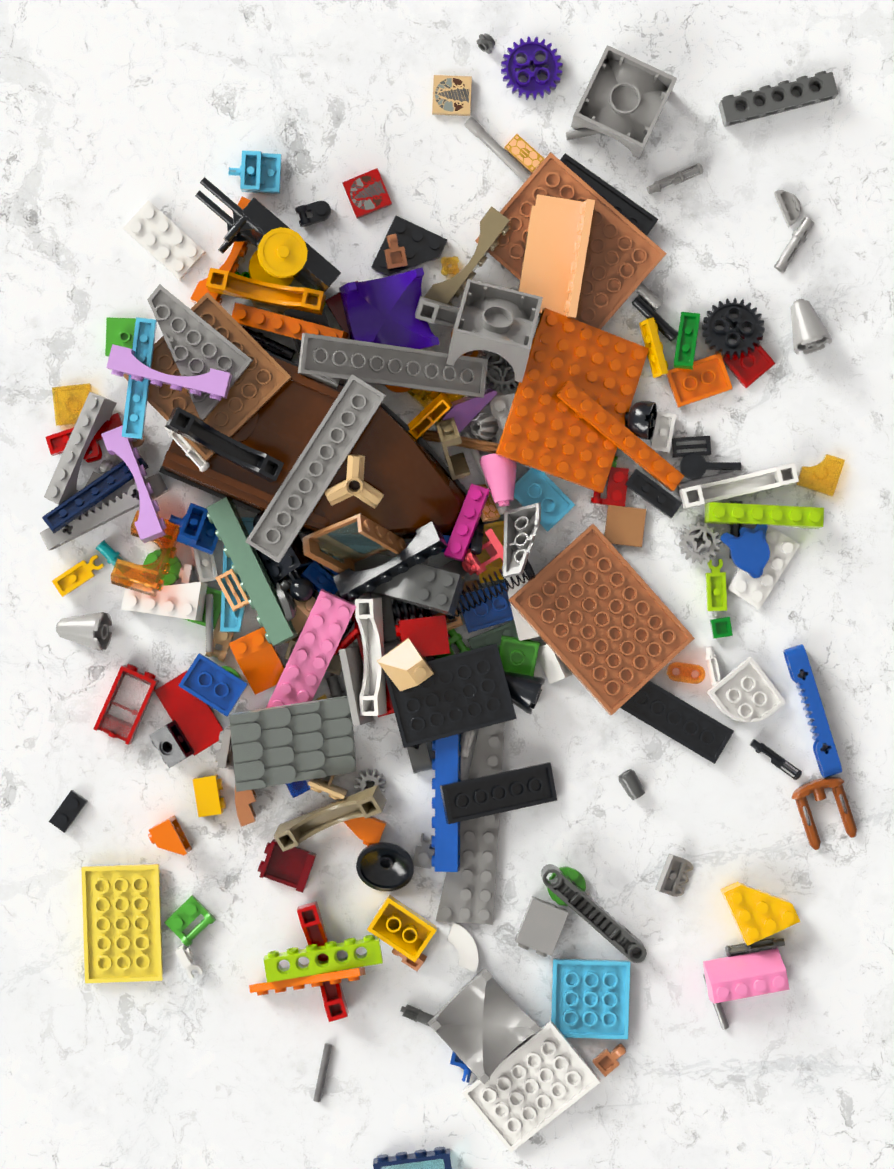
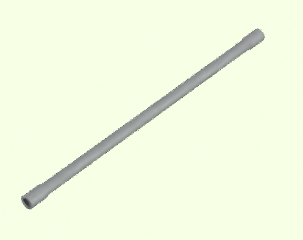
M473 117L466 121L464 126L478 137L525 183L531 175ZM643 283L636 289L655 311L664 303Z

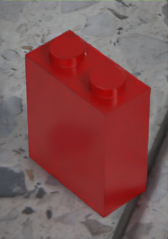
M445 615L399 620L398 625H395L396 637L400 636V643L409 638L423 657L450 654Z

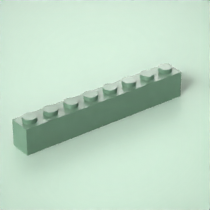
M225 497L206 507L209 512L207 517L212 524L214 523L217 529L215 530L216 536L220 541H223L225 546L223 550L226 556L231 558L233 562L232 569L241 579V588L244 592L248 593L250 597L248 602L251 608L255 609L258 614L257 621L261 627L264 626L265 637L268 643L273 646H279L297 637L298 635L291 620H286L284 611L276 596V589L256 552V548L245 542L249 537V533L232 498Z

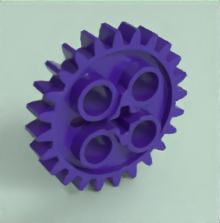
M528 37L527 42H524L521 38L520 45L513 42L514 49L507 48L509 55H503L506 61L501 62V66L505 67L501 69V74H505L503 82L509 81L506 88L513 87L512 94L518 91V98L525 94L526 100L529 99L530 95L536 100L538 94L541 98H544V92L550 95V88L556 89L554 82L560 83L561 79L558 76H561L563 71L559 69L562 68L563 63L558 62L561 59V55L555 56L557 48L551 50L552 43L546 46L545 39L539 43L538 37H535L534 42ZM537 55H543L545 57V60L537 61L535 57ZM518 57H524L526 59V62L521 64L518 63L516 59ZM530 65H532L534 68L533 72L529 68ZM543 73L547 76V79L539 80L537 75ZM524 75L528 78V81L520 82L518 78Z

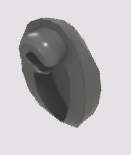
M283 580L276 585V596L284 611L286 620L290 621L295 617L297 608L293 597L288 591L291 584L287 580Z

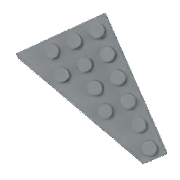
M161 284L158 285L147 299L181 376L202 375L210 372V368L228 372L232 375L230 390L253 362L251 358ZM202 393L201 396L190 394L199 417L203 421L220 402L210 399L209 394Z

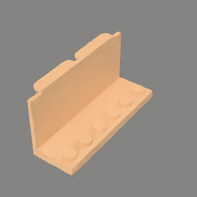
M537 194L536 204L531 208L518 291L543 297L539 314L542 313L544 308H547L569 318H576L595 200L587 199L581 202Z

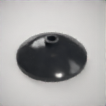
M380 842L371 844L360 852L357 858L356 870L360 879L367 886L379 891H395L403 888L410 882L414 873V863L409 853L402 847L392 843Z

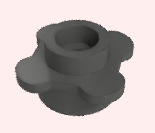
M486 33L484 35L480 34L479 39L476 41L478 47L488 54L492 52L491 49L495 46L492 36Z

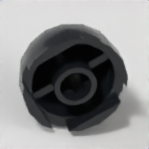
M640 401L635 403L631 407L630 412L625 414V423H628V429L640 439L650 440L653 435L654 427L652 426L656 419L657 404L652 401Z

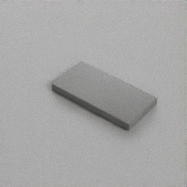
M359 646L340 649L339 655L353 725L358 726L374 721L373 716H360L359 696L362 688L364 666Z

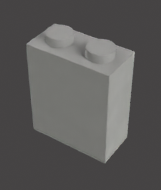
M532 896L515 938L518 946L526 950L529 947L535 949L537 954L544 957L547 954L552 956L567 919L568 910Z

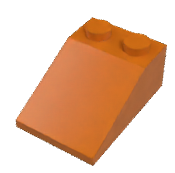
M264 627L229 643L236 661L255 695L277 685L285 668L275 646L268 643Z

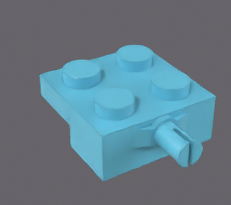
M242 151L240 168L229 167L228 174L229 176H240V189L242 192L280 194L282 155L262 153L261 151Z

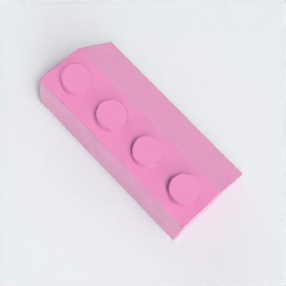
M778 948L703 961L709 1000L714 1004L790 990L786 968Z

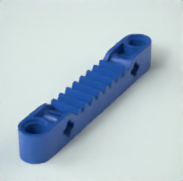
M803 644L784 649V658L790 677L795 683H798L796 688L802 689L798 695L804 696L801 700V703L806 704L803 710L809 711L805 717L811 718L807 724L813 726L810 732L815 733L812 737L813 740H816L813 744V751L820 773L823 778L842 773V766ZM800 670L805 672L803 679L797 676ZM823 744L828 745V748L825 749L826 752L820 750Z

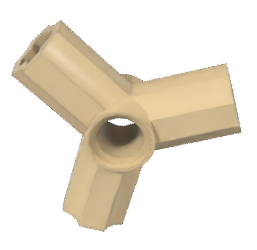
M357 454L348 455L346 480L325 490V495L331 506L353 495L374 509L378 506L384 494L364 481L365 456ZM351 481H358L360 487L356 490L349 487Z

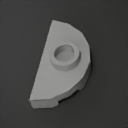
M784 190L775 191V198L789 228L799 218L801 212L800 201L794 194Z

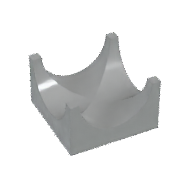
M607 45L573 115L571 127L577 130L579 128H588L606 134L625 145L634 157L640 159L677 78Z
M467 279L453 329L446 364L454 366L458 357L466 352L486 350L505 358L514 370V381L522 383L543 297Z
M482 969L427 1022L483 1084L490 1079L491 1074L518 1045L541 1029L508 996L491 973L485 969Z

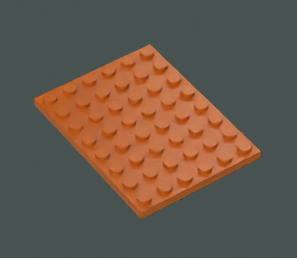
M544 308L532 341L523 381L518 384L496 455L603 493L617 446L556 395L566 381L570 380L625 425V414L630 410L649 348Z

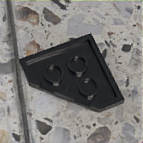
M395 216L371 268L391 276L425 262L439 259L448 240L399 216ZM388 235H397L398 246H404L408 266L387 268L384 250L390 249L387 242Z

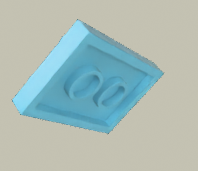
M530 468L515 483L514 498L523 507L535 503L541 504L540 525L547 532L575 506L544 472Z

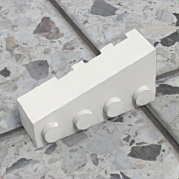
M195 582L125 590L122 609L202 621L208 583Z

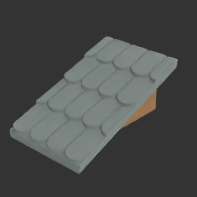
M348 696L244 711L229 715L236 792L351 773L357 770L353 722Z

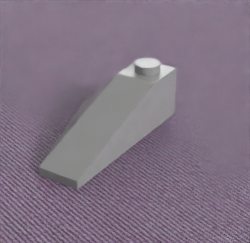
M540 503L504 511V578L523 574L541 521Z

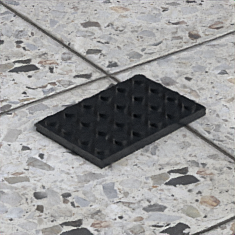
M497 643L428 661L427 663L434 674L418 686L399 691L389 676L384 673L404 748L517 719Z

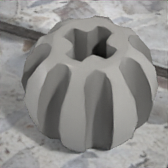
M482 412L477 414L470 423L471 434L478 440L487 441L492 439L498 430L497 419L490 413Z

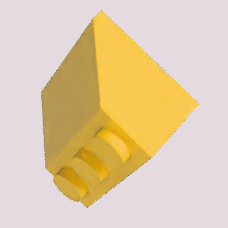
M388 895L367 930L416 962L437 931V926L391 895Z

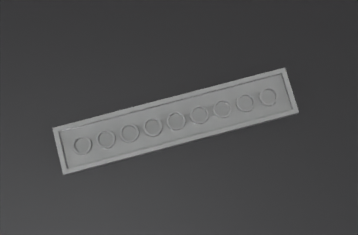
M302 333L298 373L349 380L353 374L368 383L484 398L488 359L461 355L455 361L454 366L446 364L448 353Z
M351 375L245 541L246 543L274 561L281 562L325 493V490L385 399V394L355 375Z

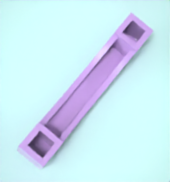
M112 344L106 368L111 370L113 375L123 377V374L131 375V379L142 382L144 378L151 380L150 384L162 386L164 383L170 385V389L182 391V388L190 390V394L201 396L202 393L209 394L210 399L221 401V398L227 399L232 379L231 373L210 368V372L197 376L168 375L153 370L141 363L134 356V350Z
M122 425L101 435L107 451L111 455L116 454L120 457L133 474L140 500L138 521L134 523L141 541L147 543L166 535L164 529L167 526L163 517H159L158 511H160L157 500L153 501L151 496L154 492L150 482L147 483L144 476L147 473L143 464H139L140 454L136 447L133 448L131 443L134 438L122 437Z

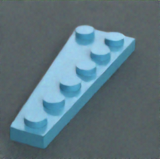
M241 517L250 535L254 529V518ZM224 550L222 574L232 569L233 564L231 558L226 556ZM228 575L241 602L245 601L232 575ZM236 575L239 582H241L239 575ZM223 578L222 583L224 584L234 605H237L238 603L233 593L231 592L225 578ZM223 591L221 596L220 632H240L246 605L233 612Z

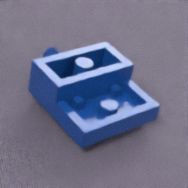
M190 503L187 513L183 518L171 514L169 522L179 525L177 542L208 554H213L218 541L215 533L217 529L214 523L212 524L209 521L206 508Z

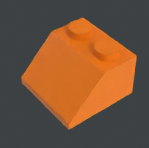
M175 815L149 829L148 837L153 845L156 844L158 848L180 855H186L192 850Z

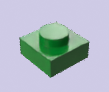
M730 617L710 620L713 639L733 636Z

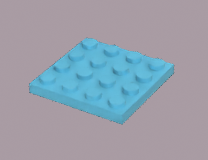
M553 958L551 1021L565 1038L628 1039L630 961Z

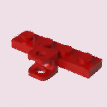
M119 413L111 415L110 420H106L95 434L83 458L87 463L102 459V450L98 441L103 440L102 433L123 425ZM74 427L45 437L52 456L63 453Z

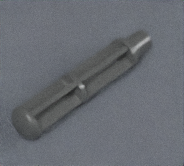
M771 938L757 941L749 946L746 943L727 945L725 952L728 957L758 952L759 949L770 947L776 949L777 947L785 946L784 938Z

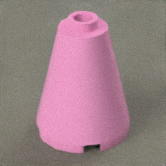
M496 453L482 456L479 459V463L494 503L499 504V507L509 506L510 502L514 501L517 462L496 455Z

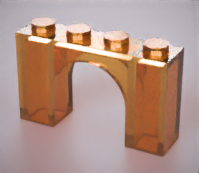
M137 510L131 524V535L139 537L134 522L138 521L139 510ZM163 518L167 526L164 529L166 535L151 541L160 548L162 552L160 557L148 565H138L117 558L111 573V584L156 597L158 591L163 589L164 575H168L171 564L169 562L171 558H175L177 553L176 539L179 534V525Z

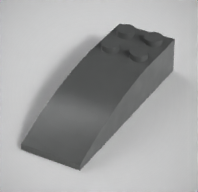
M374 554L355 562L354 568L355 571L369 570L385 564L394 557ZM416 564L409 568L407 572L398 574L391 581L382 583L375 590L368 593L454 616L465 579L460 574L423 564Z

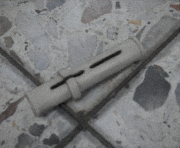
M804 217L797 230L792 233L790 242L774 265V268L778 271L785 272L800 245L806 241L808 232L815 224L811 219Z

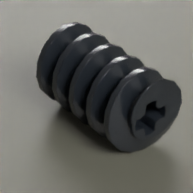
M393 600L392 609L395 623L397 617L399 620H404L405 616L407 619H412V615L415 618H419L420 614L423 617H427V612H429L431 617L433 616L432 610L401 601L398 604L397 600Z

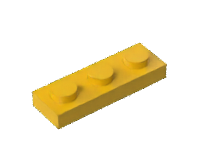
M654 317L640 322L639 326L646 348H649L647 356L653 378H658L668 374V363L664 358L663 344L659 339L658 326L655 323Z

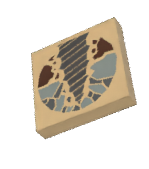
M434 75L432 115L470 116L472 76Z

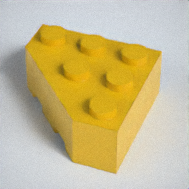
M740 882L720 889L747 946L800 922L793 904L788 900Z

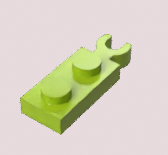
M710 559L707 565L711 569V573H705L707 611H727L726 572H720L723 561L718 559V566L714 567L712 559Z

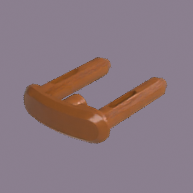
M840 777L813 780L799 787L792 794L791 798L796 801L809 844L814 850L820 848L821 841L806 796L813 793L815 801L824 800L827 798L824 791L826 788H832L846 833L851 838L856 837L857 828L842 785L844 780ZM840 794L846 809L845 812L843 810L842 803L839 797ZM803 806L805 807V810H806V813H807V816H808V819H809V822H810L809 824L807 823V820H806V817H805V814H804V811H803Z

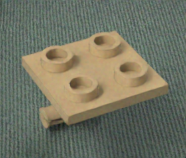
M335 775L331 776L329 782L320 778L310 779L308 782L313 791L329 793V797L335 800H340V798L344 800L348 791L332 784Z

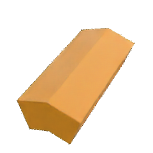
M440 393L407 424L410 429L409 432L416 440L452 407L450 399L443 393Z

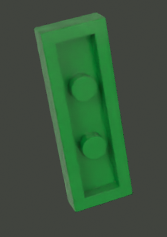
M681 312L674 368L693 370L700 322L699 313Z

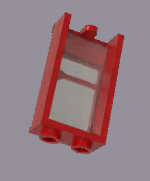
M131 664L120 667L93 728L96 731L101 730L107 733L112 738H119L125 741L127 745L132 743L154 690L159 683V680L155 679L156 675L147 671L143 674L137 671L138 667Z

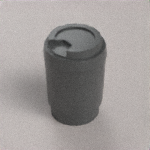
M629 769L618 776L619 782L632 800L645 794L643 786L634 770Z

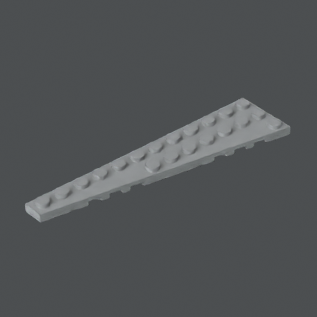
M505 722L479 728L468 779L502 772ZM499 813L460 822V871L446 873L436 916L437 922L493 925Z

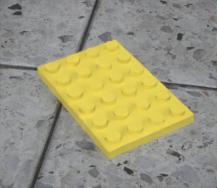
M159 864L81 867L85 983L162 981L163 960Z

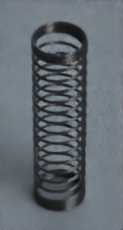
M528 559L524 568L525 573L523 572L522 574L523 581L517 575V584L514 581V579L510 577V580L512 582L511 587L506 578L503 577L507 587L506 590L504 586L501 584L496 572L494 571L493 573L497 581L499 582L501 592L495 586L490 574H488V577L492 585L494 586L496 596L489 588L486 579L483 577L482 579L489 590L491 599L485 593L480 581L477 580V583L483 592L485 601L481 598L476 589V586L472 582V587L478 596L480 604H478V602L474 599L470 588L468 587V585H466V588L470 596L472 597L474 607L468 601V598L464 590H462V594L467 601L469 610L464 606L460 598L459 602L462 605L463 612L457 606L458 615L455 614L454 616L445 614L446 617L451 621L455 619V616L459 617V612L461 614H465V610L470 611V606L473 609H475L476 604L478 606H481V601L486 603L487 598L489 600H492V595L496 598L498 597V593L503 595V589L504 591L508 592L509 587L511 589H514V584L516 586H519V580L524 584L525 578L528 581L534 579L536 576ZM499 568V571H500V573H501V575H502V577H503V572H502V570Z

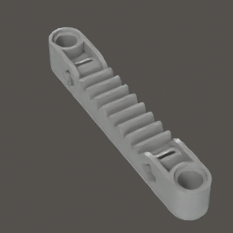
M160 473L145 479L152 486L154 493L151 496L153 499L168 491ZM137 485L131 486L127 493H122L123 499L116 496V502L110 499L109 506L102 503V509L96 506L95 512L88 510V515L82 514L81 519L77 517L54 534L50 528L40 532L48 551L139 507L140 500L134 497L136 491H138ZM68 525L73 526L72 533L66 532Z

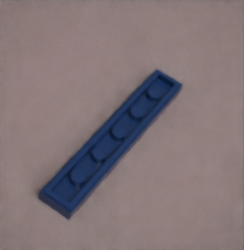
M140 456V458L138 459L139 464H143L146 470L149 467L147 463L143 460V458ZM124 461L120 462L42 517L43 521L53 534L132 480L134 478L133 474Z

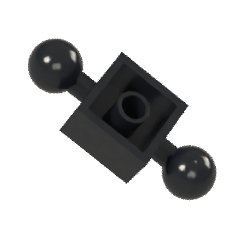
M264 511L254 517L253 527L256 526ZM299 534L280 563L256 550L274 584L290 579L292 582L290 594L293 599L298 602H306L313 597L315 588L312 581L301 577L299 572L314 561L304 555L303 542Z

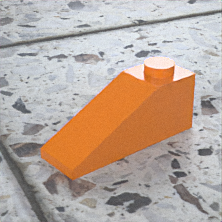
M359 817L343 821L359 839L363 840V844L367 846L379 843L386 825L385 821L374 817L366 819L365 817Z

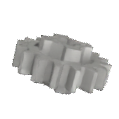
M697 522L696 527L691 523L690 530L683 529L685 535H680V539L683 541L679 542V547H684L680 552L681 554L686 553V560L691 557L692 563L699 560V563L702 564L704 559L709 563L710 556L716 557L714 551H720V547L716 545L721 544V540L716 539L719 537V533H713L714 527L708 529V523L701 526L700 522ZM707 534L711 537L712 542L707 539ZM701 537H703V544H701L697 549V543L699 542V540H701ZM687 544L692 547L693 552L689 550Z

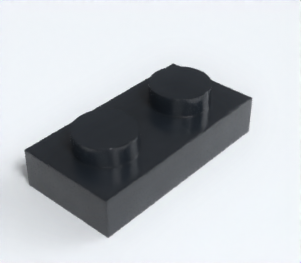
M71 790L49 822L65 833L88 800L74 790Z

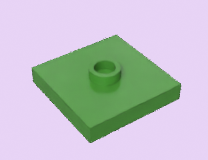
M107 317L105 356L110 355L112 344L132 349L136 318Z
M502 635L499 653L504 671L534 676L540 642L527 639L519 641L516 637Z

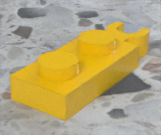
M98 555L92 556L88 564L85 560H82L52 580L62 597L95 576L93 570H100L105 566L103 563L99 566L94 564L95 560L99 558Z

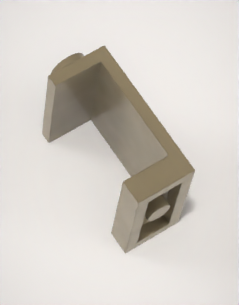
M454 417L436 422L435 425L452 480L462 479L471 475L463 452L449 456L447 447L462 443Z

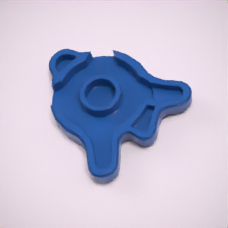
M756 525L753 529L741 527L739 537H735L730 533H723L720 537L721 542L729 547L735 566L747 572L752 578L762 576L763 569L770 557L769 546L765 538L768 529L767 525Z

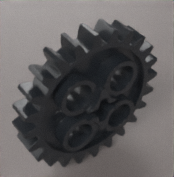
M734 298L733 303L726 299V304L719 301L718 307L712 305V311H707L708 317L703 318L705 324H702V330H705L702 332V337H707L705 344L711 343L709 350L716 348L715 355L722 352V358L729 354L730 359L733 358V355L740 359L741 353L747 357L748 350L754 352V346H760L759 340H763L762 333L765 331V328L762 327L764 320H760L762 314H756L757 307L750 309L751 303L745 306L743 299L740 303H737L736 298ZM737 314L739 317L731 318L729 315ZM720 325L723 326L724 329L717 330L715 329V327ZM749 327L751 331L745 332L742 328ZM735 339L737 343L730 344L728 340Z

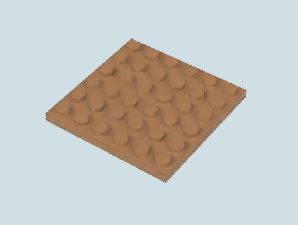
M207 292L191 310L253 360L228 391L227 399L222 398L203 421L231 438L292 377ZM162 336L154 344L151 369L168 375L181 376L164 336ZM124 374L123 377L128 381L129 375ZM163 383L162 386L149 384L147 401L167 421L173 409L177 407L202 420L187 389L182 388V391L170 389L168 384ZM183 437L206 461L215 454Z

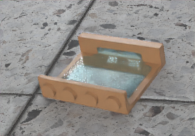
M357 514L302 537L304 555L337 573H341L348 568L355 571V562L385 550H390L399 555L406 548V542L403 538L362 514Z

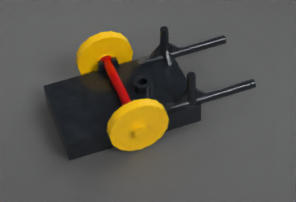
M204 177L200 181L201 185L233 212L232 218L200 190L195 195V197L227 223L228 233L223 238L225 241L218 251L224 254L234 242L248 241L258 248L249 261L248 272L251 279L290 286L295 278L305 288L324 291L325 293L341 274L337 268L306 243L299 233L290 229L256 198H253L244 209H241L207 178Z

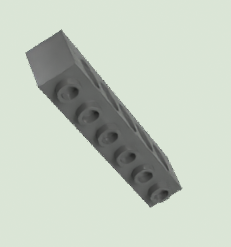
M826 71L816 73L814 77L802 76L794 82L789 83V80L782 81L775 87L767 85L759 88V91L752 92V90H747L736 97L734 95L725 96L718 106L723 125L727 127L836 98L838 91L833 72L826 73ZM810 85H816L819 91H812ZM792 90H798L800 92V96H794L792 94ZM773 95H780L782 101H776L773 98ZM754 100H762L763 106L756 105ZM736 104L744 105L745 110L739 111L736 108Z

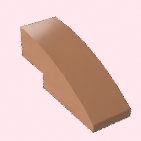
M235 785V805L242 827L256 821V814L251 803L256 801L257 796L254 789L236 792Z

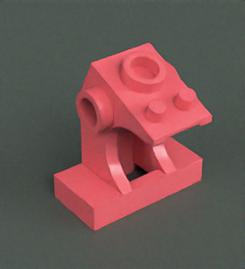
M491 528L484 532L489 541L482 545V550L486 549L491 557L489 560L481 564L476 555L471 553V548L467 550L462 567L470 575L476 573L478 576L487 570L486 565L499 557L503 562V546Z

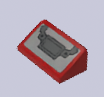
M356 619L346 628L334 655L339 654L340 649L347 648L361 634Z

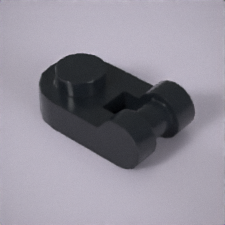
M317 201L295 208L296 214H299L300 227L325 221L331 215V208L325 201ZM312 211L313 217L308 218L306 212Z

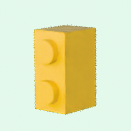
M218 774L194 778L193 785L198 817L222 814L224 812L223 809H226L225 798H221L220 790H223L222 779H218Z

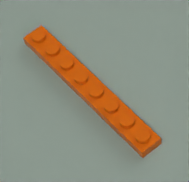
M567 380L556 396L668 490L674 491L684 475L572 381Z

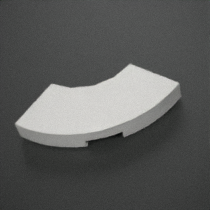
M453 922L447 941L452 943L458 950V966L476 972L479 959L476 943L467 929Z

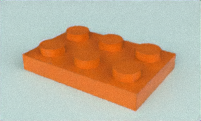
M721 353L694 361L693 370L673 368L668 370V374H666L677 408L733 389Z

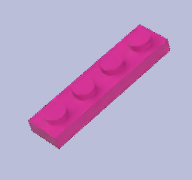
M474 484L470 485L444 556L461 562L464 561L489 496V489Z

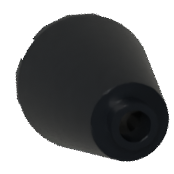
M504 671L513 704L526 713L532 714V709L537 704L542 691L541 686L545 683V679Z

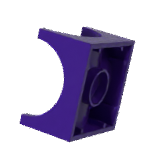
M423 267L379 279L350 282L339 287L350 339L414 349H425L439 345V339L431 331L428 322L415 318L420 296H422Z

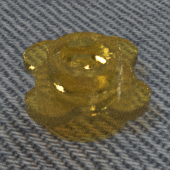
M458 257L441 258L442 275H456L460 272Z

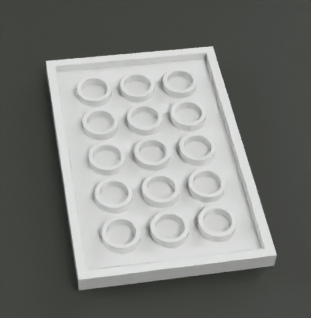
M550 1021L536 1034L514 1049L498 1065L485 1084L476 1079L462 1091V1094L508 1150L513 1152L597 1086L601 1080L556 1025Z

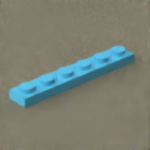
M136 317L132 350L135 351L134 356L141 363L151 368L157 321ZM129 375L122 437L143 440L150 384L148 379L143 378L142 382L131 379V375Z

